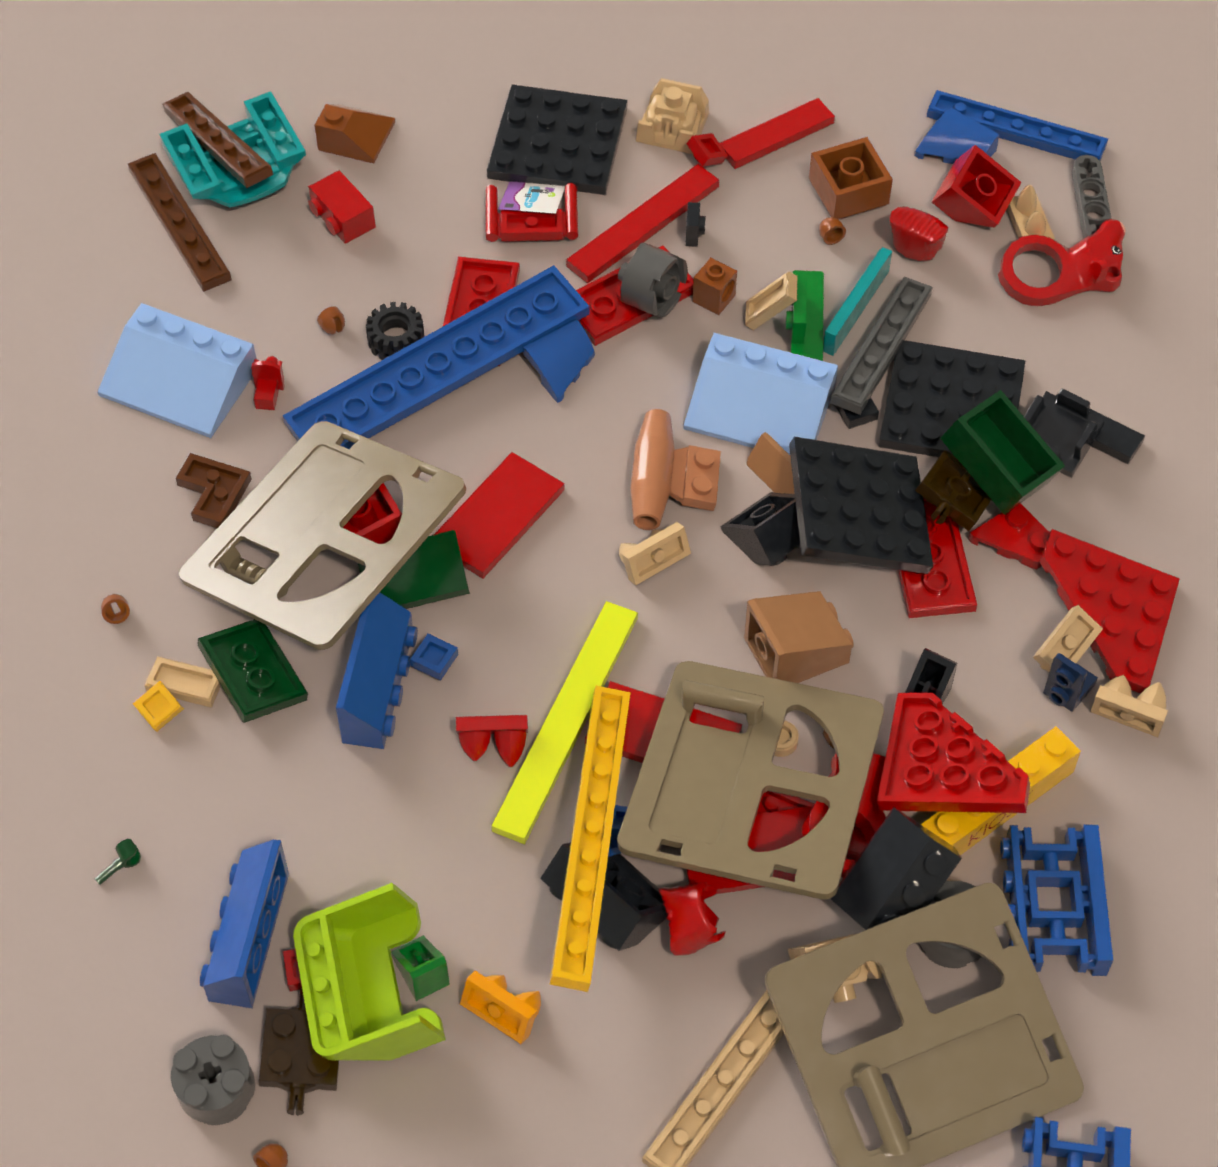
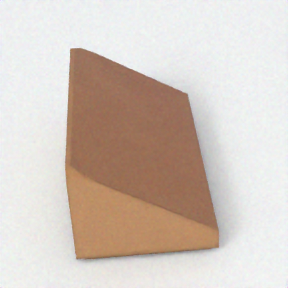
M764 432L750 453L746 464L774 493L795 494L791 457L768 433Z

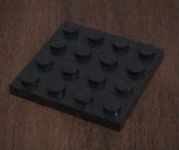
M512 84L488 164L487 179L559 186L573 183L579 192L606 195L628 109V100Z
M903 340L895 356L878 447L939 457L946 450L954 456L940 438L958 418L999 390H1002L1013 405L1019 409L1026 360Z
M793 437L789 443L802 555L928 574L933 568L923 496L915 491L921 483L917 456Z

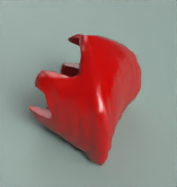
M897 207L890 214L893 244L896 250L904 257L917 261H929L942 249L949 229L937 217L922 210L909 207Z
M699 882L686 886L658 889L668 914L669 934L671 935L670 951L673 955H690L724 938L726 931L714 935L717 932L716 925L719 917L704 902L705 899L717 894L714 886L708 885L707 882Z

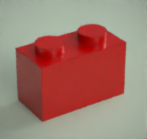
M340 170L309 186L310 200L308 204L312 213L316 217L320 216L325 221L329 232L334 236L337 235L345 244L376 228L373 206Z

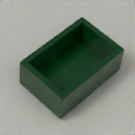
M999 390L958 418L940 438L1004 515L1047 485L1065 467L1063 462L1002 390Z

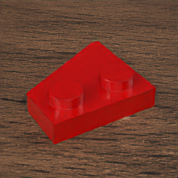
M1019 504L1004 515L1001 512L970 532L968 540L977 546L979 542L998 549V555L1008 559H1016L1021 564L1037 570L1042 567L1040 559L1050 532L1022 504Z

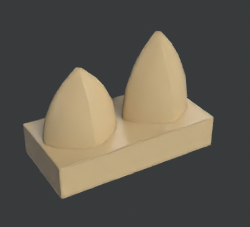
M1032 185L1025 186L1019 196L1013 197L1007 208L1017 237L1041 235L1055 240L1034 187Z
M678 522L665 529L652 530L650 537L639 544L621 543L619 548V556L625 565L628 579L635 585L691 554L685 527Z
M1079 605L1072 607L1033 658L1047 672H1050L1053 659L1058 653L1077 663L1103 628Z
M1124 675L1115 677L1104 686L1100 685L1091 713L1158 737L1168 710H1166L1165 691L1162 684L1157 682L1146 688L1136 699L1132 697L1131 687Z

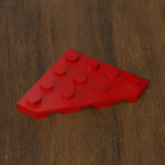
M1052 529L1047 537L1040 564L1046 573L1050 572L1058 585L1057 592L1067 609L1070 610L1072 607L1079 605L1103 628L1090 647L1094 653L1098 652L1106 665L1105 672L1109 679L1124 675L1129 682L1131 690L1141 694L1151 684L1180 578Z
M898 693L877 798L880 811H891L895 807L900 811L1027 812L1030 781L1027 773L1020 767L1016 769L1006 760L1005 754L987 739L983 740L974 733L973 727L956 712L951 713L945 708L942 700L934 693Z

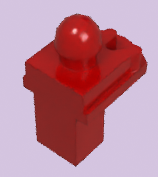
M269 356L265 361L254 359L251 365L256 388L254 395L255 409L275 410L279 390H284L283 362L274 356Z

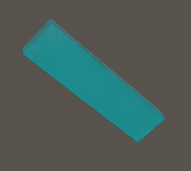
M884 247L880 248L825 330L823 352L832 356L835 355L889 273L892 257L891 250Z

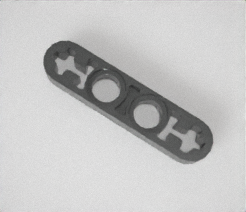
M1092 155L1078 157L1075 160L1072 171L1083 239L1095 233L1105 220L1112 219L1102 164L1099 159ZM1086 169H1088V172L1091 173L1089 178H1086ZM1093 189L1098 192V195L1088 196L1083 191ZM1089 212H1097L1100 213L1103 216V218L1093 219L1090 218L1087 214Z

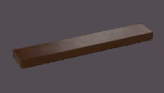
M185 92L162 104L165 113L179 126L188 123L197 142L246 188L274 175L271 165L189 92Z
M156 153L128 163L131 175L202 291L205 292L231 281L229 270Z

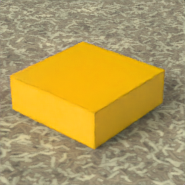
M161 681L156 683L133 703L156 732L184 710L182 705Z

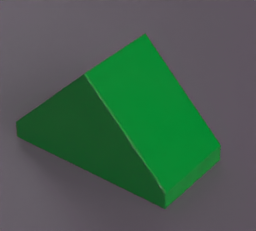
M424 935L391 951L392 958L416 1001L450 985L448 967L444 955Z

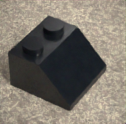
M770 492L720 526L723 533L754 563L775 566L784 562L789 552L795 548H801L795 494Z

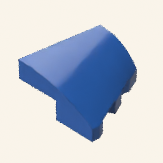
M949 107L923 138L915 151V157L923 159L924 154L943 157V163L954 164L956 159L974 145L991 157L997 151L1000 134Z
M577 319L523 347L524 356L541 375V384L557 403L564 399V392L570 383L577 381L580 377L581 369L587 366L595 356L593 345Z

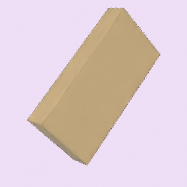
M789 271L746 301L745 326L755 330L796 302L797 276Z
M158 656L144 685L146 691H148L161 681L176 699L211 708L221 688V684L211 669Z

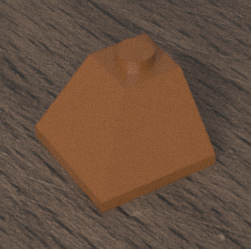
M325 104L315 123L318 150L374 164L395 124V118L343 105Z

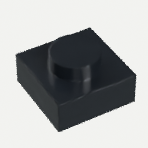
M688 202L685 246L698 247V235H705L706 216H700V203Z
M871 397L861 414L836 406L848 429L878 420L879 410Z

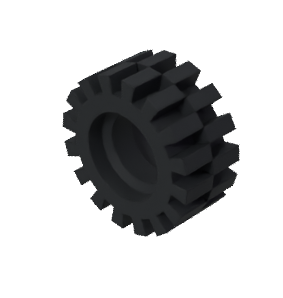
M390 302L391 307L387 308L385 304L380 305V312L374 309L371 312L372 317L368 316L366 324L368 346L375 356L379 354V359L384 360L387 356L389 357L425 337L422 316L420 312L416 313V308L412 305L407 309V303L401 302L400 307H396V302ZM392 328L407 330L406 333L400 336L384 334V332Z

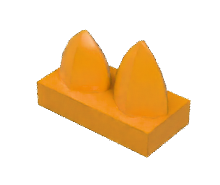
M475 970L466 979L460 1005L522 1044L530 1036L534 1020L541 1007V996L539 991H529L514 996L507 991V982L504 975L485 977Z

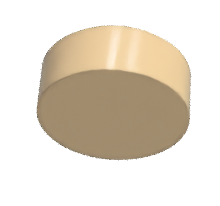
M784 721L774 756H788L798 746V730L788 721Z

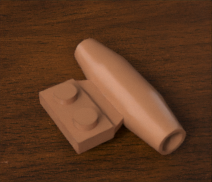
M652 409L645 414L635 444L630 490L633 521L638 528L643 530H654L660 526L669 496L681 502L683 506L714 511L717 503L721 451L692 445L674 450L671 416L665 410Z

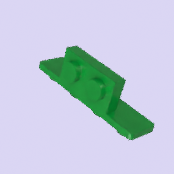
M794 270L793 274L797 276V301L791 304L792 311H786V330H791V353L823 361L824 273L822 271Z

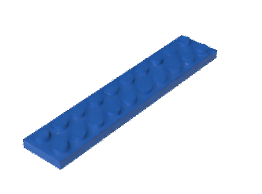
M553 265L282 415L284 423L297 441L312 425L321 421L330 422L369 439L523 352V347L576 319L580 320L589 315L590 306ZM344 440L340 446L350 449L355 443Z

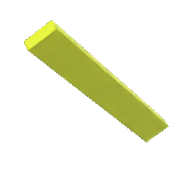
M608 601L605 602L491 826L493 833L525 845L591 713L595 686L604 687L638 619V612Z

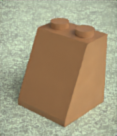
M820 591L755 598L747 601L744 639L766 677L800 683L849 663L851 649L854 647L853 638L848 629L841 627L834 605L831 602H826Z

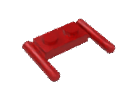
M569 183L565 186V212H562V209H557L556 214L501 210V213H498V189L494 185L486 187V240L494 242L501 238L502 242L563 240V237L575 240L578 238L577 187L575 184Z

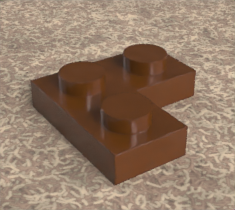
M193 453L189 454L176 476L178 486L202 493L191 512L193 521L214 528H218L235 510L252 480L250 471Z

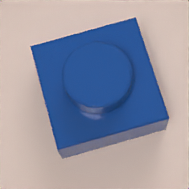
M428 633L410 658L411 667L441 681L457 658L458 647Z

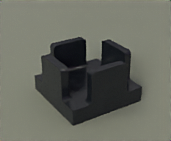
M1063 388L1060 389L1058 396L1047 391L1043 397L1037 395L1024 416L1065 465L1060 473L1070 478L1075 474L1104 426V419L1090 412L1089 401Z

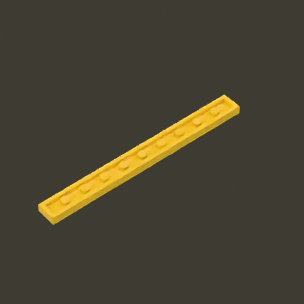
M595 686L549 985L588 992L591 984L630 692Z

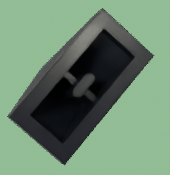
M925 648L905 693H934L942 700L943 704L952 689L958 663Z

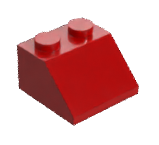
M974 145L956 159L933 198L932 203L954 221L995 228L998 226L1022 182L978 146Z
M382 483L343 528L377 544H385L394 536L402 513L385 484Z

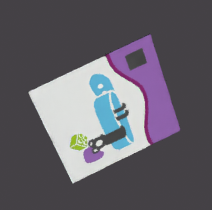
M509 181L498 209L556 214L565 186Z

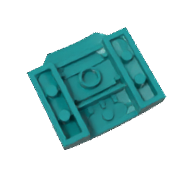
M271 91L244 101L247 119L227 126L271 165L274 175L248 188L197 142L188 123L159 134L165 152L193 199H209L230 208L263 198L287 185L293 166L306 156V151Z

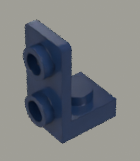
M1058 653L1053 659L1043 693L1056 705L1064 706L1073 712L1096 685L1098 677Z

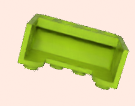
M394 883L384 885L307 915L297 923L294 929L293 938L312 1046L318 1054L328 1060L388 1061L446 1040L441 1018L433 1010L420 1008L403 1015L390 949L412 941L420 931L421 919L417 902Z

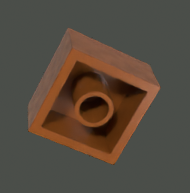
M868 137L811 153L809 180L831 217L841 219L889 204L893 178Z

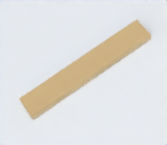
M767 990L644 1154L642 1162L648 1167H687L782 1038L784 1032Z

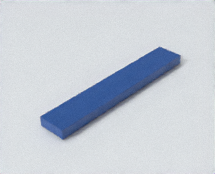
M936 90L927 111L928 118L938 120L951 107L999 133V138L1075 160L1082 155H1092L1101 161L1108 142V138L939 90Z

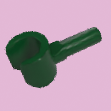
M131 839L123 840L117 844L115 849L119 858L114 860L110 866L94 878L99 885L123 867H134L140 862V852Z

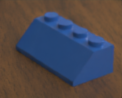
M380 592L360 614L336 704V712L342 743L384 749L387 736L392 737L394 734L396 717L393 716L394 707H400L402 702L403 686L400 683L402 676L407 677L409 673L410 656L407 655L409 647H415L418 628L413 626L410 611Z
M273 839L242 850L238 864L234 863L231 867L229 884L232 887L229 897L224 896L220 906L222 922L220 929L213 931L210 941V952H213L209 964H204L200 976V986L204 987L209 1002L253 1008L289 877L281 840Z

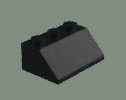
M893 807L840 882L837 893L830 899L867 930L928 906L962 858L954 846Z
M571 842L561 845L540 878L550 887V892L560 900L563 898ZM621 854L608 856L598 932L602 935V940L608 946L618 951L638 945L668 917L664 901H662V896L658 891L659 888Z

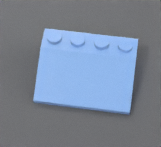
M141 303L123 329L98 389V396L212 438L253 377L251 365L254 359H256L254 344Z
M713 333L701 365L683 429L751 448L755 447L761 434L766 432L790 455L789 443L794 436L817 440L831 401V396L835 390L838 365Z

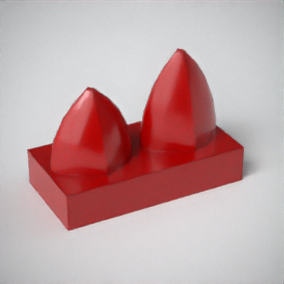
M528 716L456 717V732L459 735L460 744L464 752L473 761H477L485 753L490 743L491 734H494L500 756L509 767H513L519 760L525 747L526 733H528Z

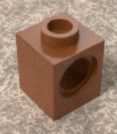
M710 257L694 276L692 302L720 315L736 296L737 270Z

